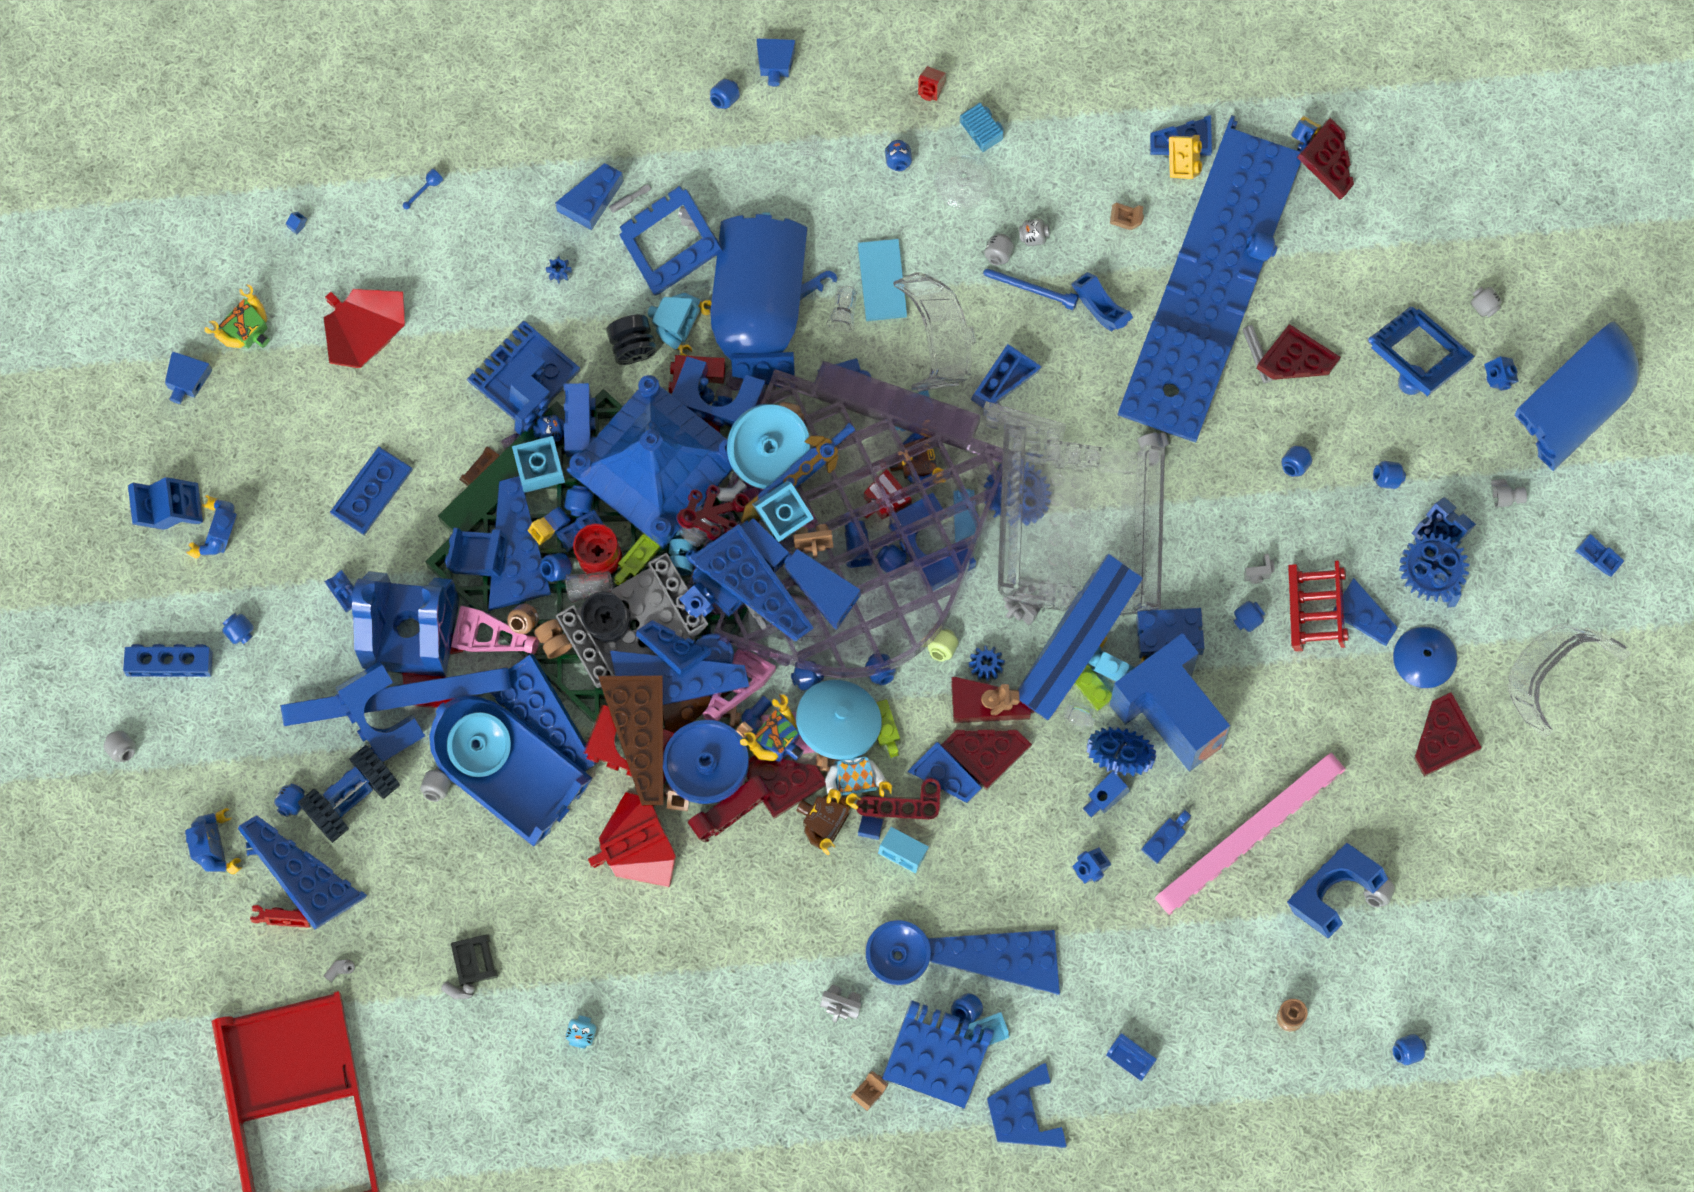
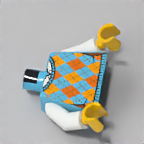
M868 757L835 761L825 779L828 793L827 803L831 802V797L836 798L837 803H839L841 795L878 790L877 787H879V795L881 797H884V789L889 790L890 794H892L891 783L886 781L882 771L872 760H868Z

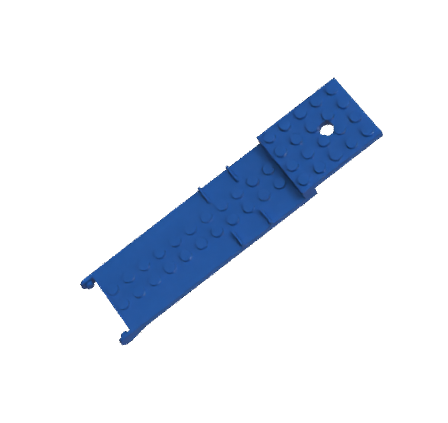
M1231 115L1156 316L1151 323L1117 414L1118 416L1195 443L1199 437L1264 261L1251 258L1247 254V250H1245L1247 238L1255 232L1274 236L1301 164L1297 156L1307 145V143H1299L1296 151L1235 130L1238 121H1235V116ZM1168 384H1173L1177 386L1179 393L1173 397H1168L1164 394L1163 388Z

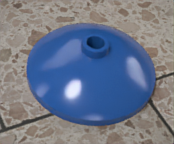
M1417 627L1405 632L1399 638L1394 648L1393 661L1398 674L1407 683L1419 688H1434L1445 683L1454 673L1457 664V652L1450 638L1440 630L1431 627ZM1429 651L1431 656L1427 657L1423 652Z
M902 920L886 922L876 928L867 941L866 961L868 967L879 980L887 984L906 985L916 981L924 974L930 962L931 948L928 938L919 927L910 922ZM896 952H900L902 954V958L896 959L894 957V954Z

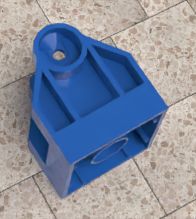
M369 571L362 579L358 578L353 590L352 614L354 650L362 669H367L380 661L385 670L390 672L446 677L460 600L453 579L433 578L428 585L417 586L391 583L388 574ZM414 619L418 621L420 631L410 638L401 637L397 627L404 620Z

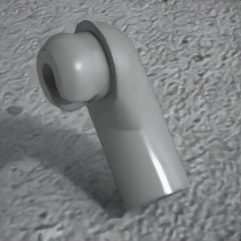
M336 960L323 976L332 983L338 974L352 973L355 970V964L351 960Z

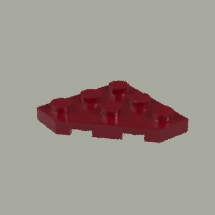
M1329 118L1297 158L1341 200L1352 188L1354 181L1349 173V166L1351 164L1348 150H1345L1344 140H1346L1345 131Z
M1289 324L1258 363L1256 369L1273 380L1325 376L1332 372L1341 357Z
M1452 692L1433 700L1414 757L1424 777L1482 749Z
M955 730L941 744L986 790L1032 747V744L1018 730Z
M755 755L749 758L746 779L749 781L759 775L772 794L763 801V804L773 819L826 786L825 778L816 765H806L782 759L781 762L776 760H760Z

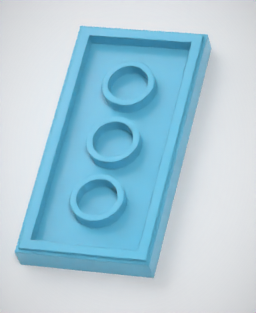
M892 239L858 243L866 321L906 318L907 310L899 240Z

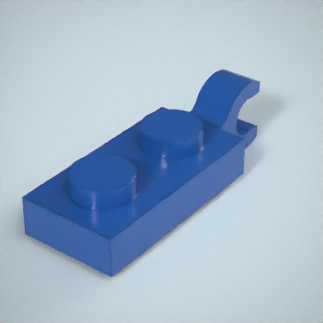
M1184 810L1175 822L1169 818L1142 847L1141 851L1158 864L1186 834L1182 827L1191 819V815Z

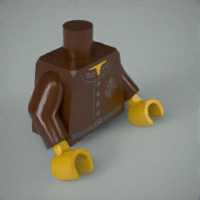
M854 793L841 795L839 803H837L834 797H831V802L827 803L828 795L817 797L813 805L801 800L796 809L797 812L806 816L803 826L805 827L804 833L810 844L823 850L826 855L830 854L827 850L828 847H836L833 842L851 813L848 806L858 809L854 802L858 799L861 800V798Z

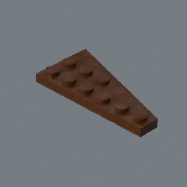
M598 676L641 804L663 805V676Z

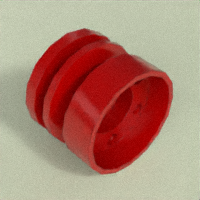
M602 524L587 525L579 530L574 538V553L585 573L592 577L601 578L609 576L619 567L618 563L622 560V552L616 535L610 528Z

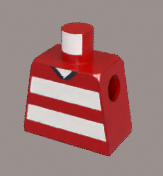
M886 469L865 490L864 499L868 503L859 510L866 519L876 512L883 520L910 506L912 498L889 470Z

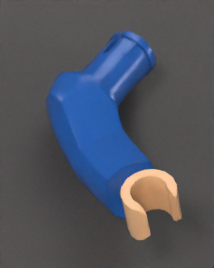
M762 695L760 700L751 709L748 708L743 712L741 717L742 724L736 731L743 738L746 737L744 733L752 732L755 734L762 726L760 717L773 704Z

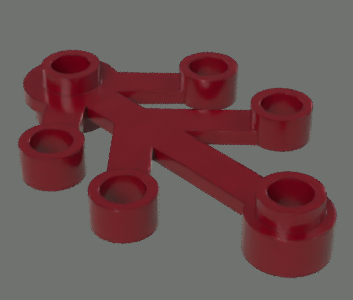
M710 485L705 491L707 497L702 510L695 511L697 504L702 499V493L699 490H692L688 495V506L679 511L677 521L683 528L692 529L695 527L706 532L709 539L716 540L721 534L720 528L715 525L710 526L701 520L707 519L724 527V531L728 532L731 530L729 526L734 528L738 524L733 520L729 521L719 516V514L733 510L744 512L745 505L750 502V498L744 493H738L732 502L712 507L715 498L720 493V489L716 485Z

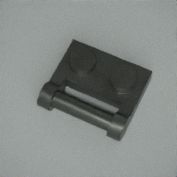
M489 934L451 943L460 986L499 977L498 971L494 968L489 942H491ZM475 945H481L486 972L480 973L474 948Z

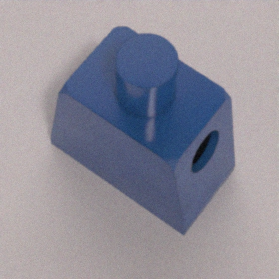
M757 38L760 75L768 76V85L777 87L780 85V77H789L795 54V40Z
M172 351L165 379L167 388L173 390L169 400L176 404H181L185 395L195 398L212 372L209 363Z
M1112 771L1088 794L1091 801L1083 807V810L1091 818L1100 809L1105 814L1126 796L1130 790L1119 776ZM1106 794L1107 799L1105 801H1100V796Z

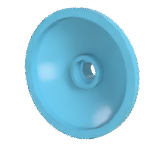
M477 712L465 715L453 725L448 735L447 751L451 762L459 771L470 776L483 777L495 773L504 765L510 753L511 741L507 728L498 718L487 713ZM474 740H477L479 743L476 748L472 746Z

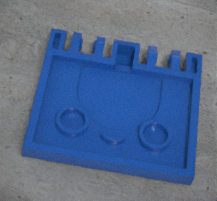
M522 321L517 326L522 333L516 329L512 332L513 336L522 342L518 347L507 338L503 341L513 351L512 353L502 345H499L490 354V357L499 366L488 358L485 359V365L494 371L490 376L480 368L475 370L477 375L485 380L484 382L474 373L467 378V381L483 393L514 421L520 409L509 401L511 384L538 357L545 361L544 380L541 384L550 391V402L564 388V384H568L580 372L578 365L525 321Z
M911 1000L882 1079L965 1109L994 1030L985 1027L978 1043L976 1041L979 1038L982 1025L977 1024L974 1027L971 1039L965 1038L964 1035L969 1027L968 1020L964 1019L958 1035L954 1034L960 1017L945 1012L940 1026L937 1028L935 1026L941 1011L936 1009L933 1012L930 1025L926 1024L923 1020L928 1012V1006L923 1004L918 1018L915 1020L920 1003Z

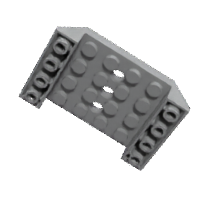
M667 553L649 562V569L608 591L619 597L622 602L630 605L628 610L631 615V621L637 620L640 622L638 629L653 620L675 631L676 635L684 639L690 638L693 640L708 625L703 614L697 618L691 616L685 610V605L679 600L688 589ZM573 605L555 615L596 688L601 687L598 676H615L610 651L658 656L648 646L646 648L639 647L640 639L636 636L638 629H629L627 634L617 642L605 643L597 640L585 628L581 620L582 606L576 609ZM611 617L604 619L605 622H607V621H610V622H611V620H612Z

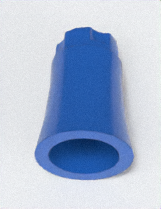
M857 520L848 522L845 525L846 566L849 568L871 566L875 563V558L871 550L865 522Z

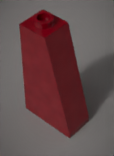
M960 677L951 678L953 723L1030 720L1031 713H1034L1031 708L1019 701L1017 705L1012 706L1011 710H1003L998 715H991L992 709L986 708L982 704L981 697L987 690H996L998 686Z

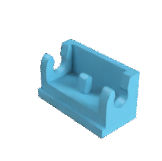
M890 827L880 844L878 854L916 873L926 856L929 846Z
M1001 1012L970 1023L964 1035L965 1038L971 1039L974 1027L979 1024L982 1025V1029L976 1041L978 1043L985 1027L994 1030L989 1045L1009 1038V1032Z

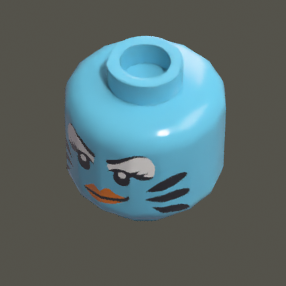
M579 1015L578 1019H571L569 1021L565 1037L569 1041V1045L586 1049V1046L592 1045L597 1027L591 1023V1018Z

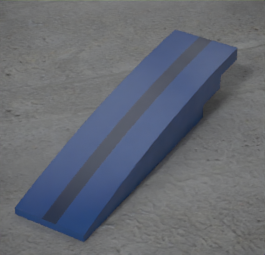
M1107 554L1096 572L1090 576L1082 591H1079L1019 686V700L1046 720L1051 718L1143 579L1141 576L1112 555Z

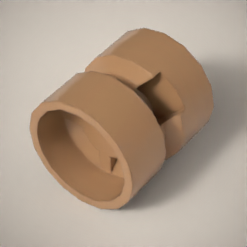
M557 619L547 621L535 630L539 642L544 643L543 649L549 659L561 656L572 648V644L566 634H563L564 630Z
M1298 999L1284 1001L1277 1012L1278 1025L1288 1032L1300 1029L1306 1021L1308 1015L1307 1008Z

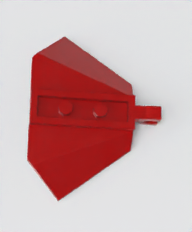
M353 289L343 303L332 292L325 296L326 301L335 309V311L323 317L330 364L362 368L405 326L403 291Z
M625 792L599 836L602 852L588 858L591 867L594 868L607 861L616 877L670 887L676 855L653 805H642L638 795Z

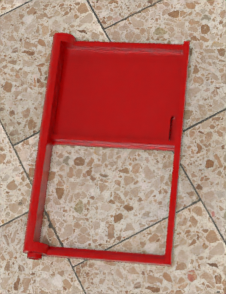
M339 991L333 992L334 994L236 1018L225 1016L211 1021L243 1192H256L244 1132V1122L354 1096L372 1188L363 1192H380L342 997Z

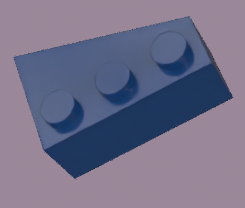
M604 163L555 202L557 212L592 230L624 182L622 172Z

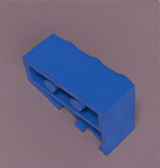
M1007 344L970 400L988 411L1036 375L1042 366Z
M589 383L564 384V444L566 457L582 453L595 439V437H592V430L596 428L595 417H592V410H596V399L592 398Z

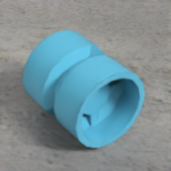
M673 539L670 541L669 554L671 557L669 558L679 575L682 576L692 575L695 565L689 563L686 558V553L689 550L693 549L696 551L697 544L691 540Z

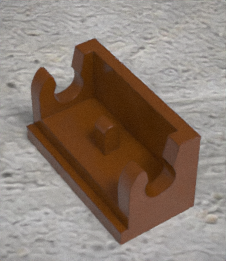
M486 446L482 455L464 475H461L459 480L466 486H469L500 455Z

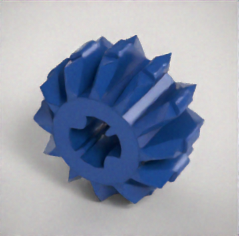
M984 645L983 651L980 648H976V654L970 655L972 661L969 662V667L973 668L971 674L976 675L979 673L978 680L986 676L985 680L989 682L990 675L997 679V673H1003L1001 666L1005 665V660L1000 659L1002 657L1001 652L995 654V647L988 651L987 645ZM984 660H985L986 662L991 661L989 667H988L987 664L983 665V661H984Z

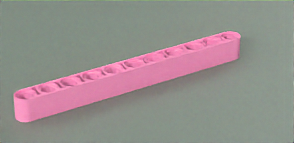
M1333 753L1328 754L1160 892L1155 898L1157 902L1171 915L1175 908H1179L1186 903L1193 893L1195 895L1203 889L1209 880L1215 879L1222 873L1225 867L1228 868L1242 853L1245 854L1255 846L1254 843L1266 837L1272 828L1278 827L1283 823L1289 814L1295 813L1303 806L1302 804L1306 800L1312 799L1319 793L1322 787L1325 788L1346 768Z

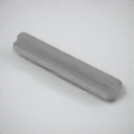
M1249 325L1243 328V333L1257 366L1264 357V353L1254 327ZM1259 371L1263 383L1273 380Z

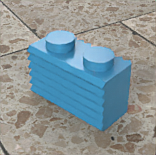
M979 102L960 115V123L981 151L985 152L1003 140L1004 129L998 121L995 122L991 118L992 113L987 106L983 107Z

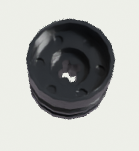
M636 314L622 317L606 327L609 342L614 345L612 351L615 354V361L619 365H630L647 360L657 352L654 337L650 335V324L645 315Z
M605 591L597 592L588 597L582 606L581 620L585 628L597 640L605 643L617 642L629 631L631 625L630 612L615 594ZM610 617L612 618L611 622H610V621H607V622L604 621L605 618H610Z

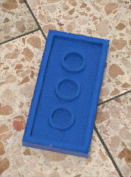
M378 446L332 508L330 514L365 536L413 471V468Z

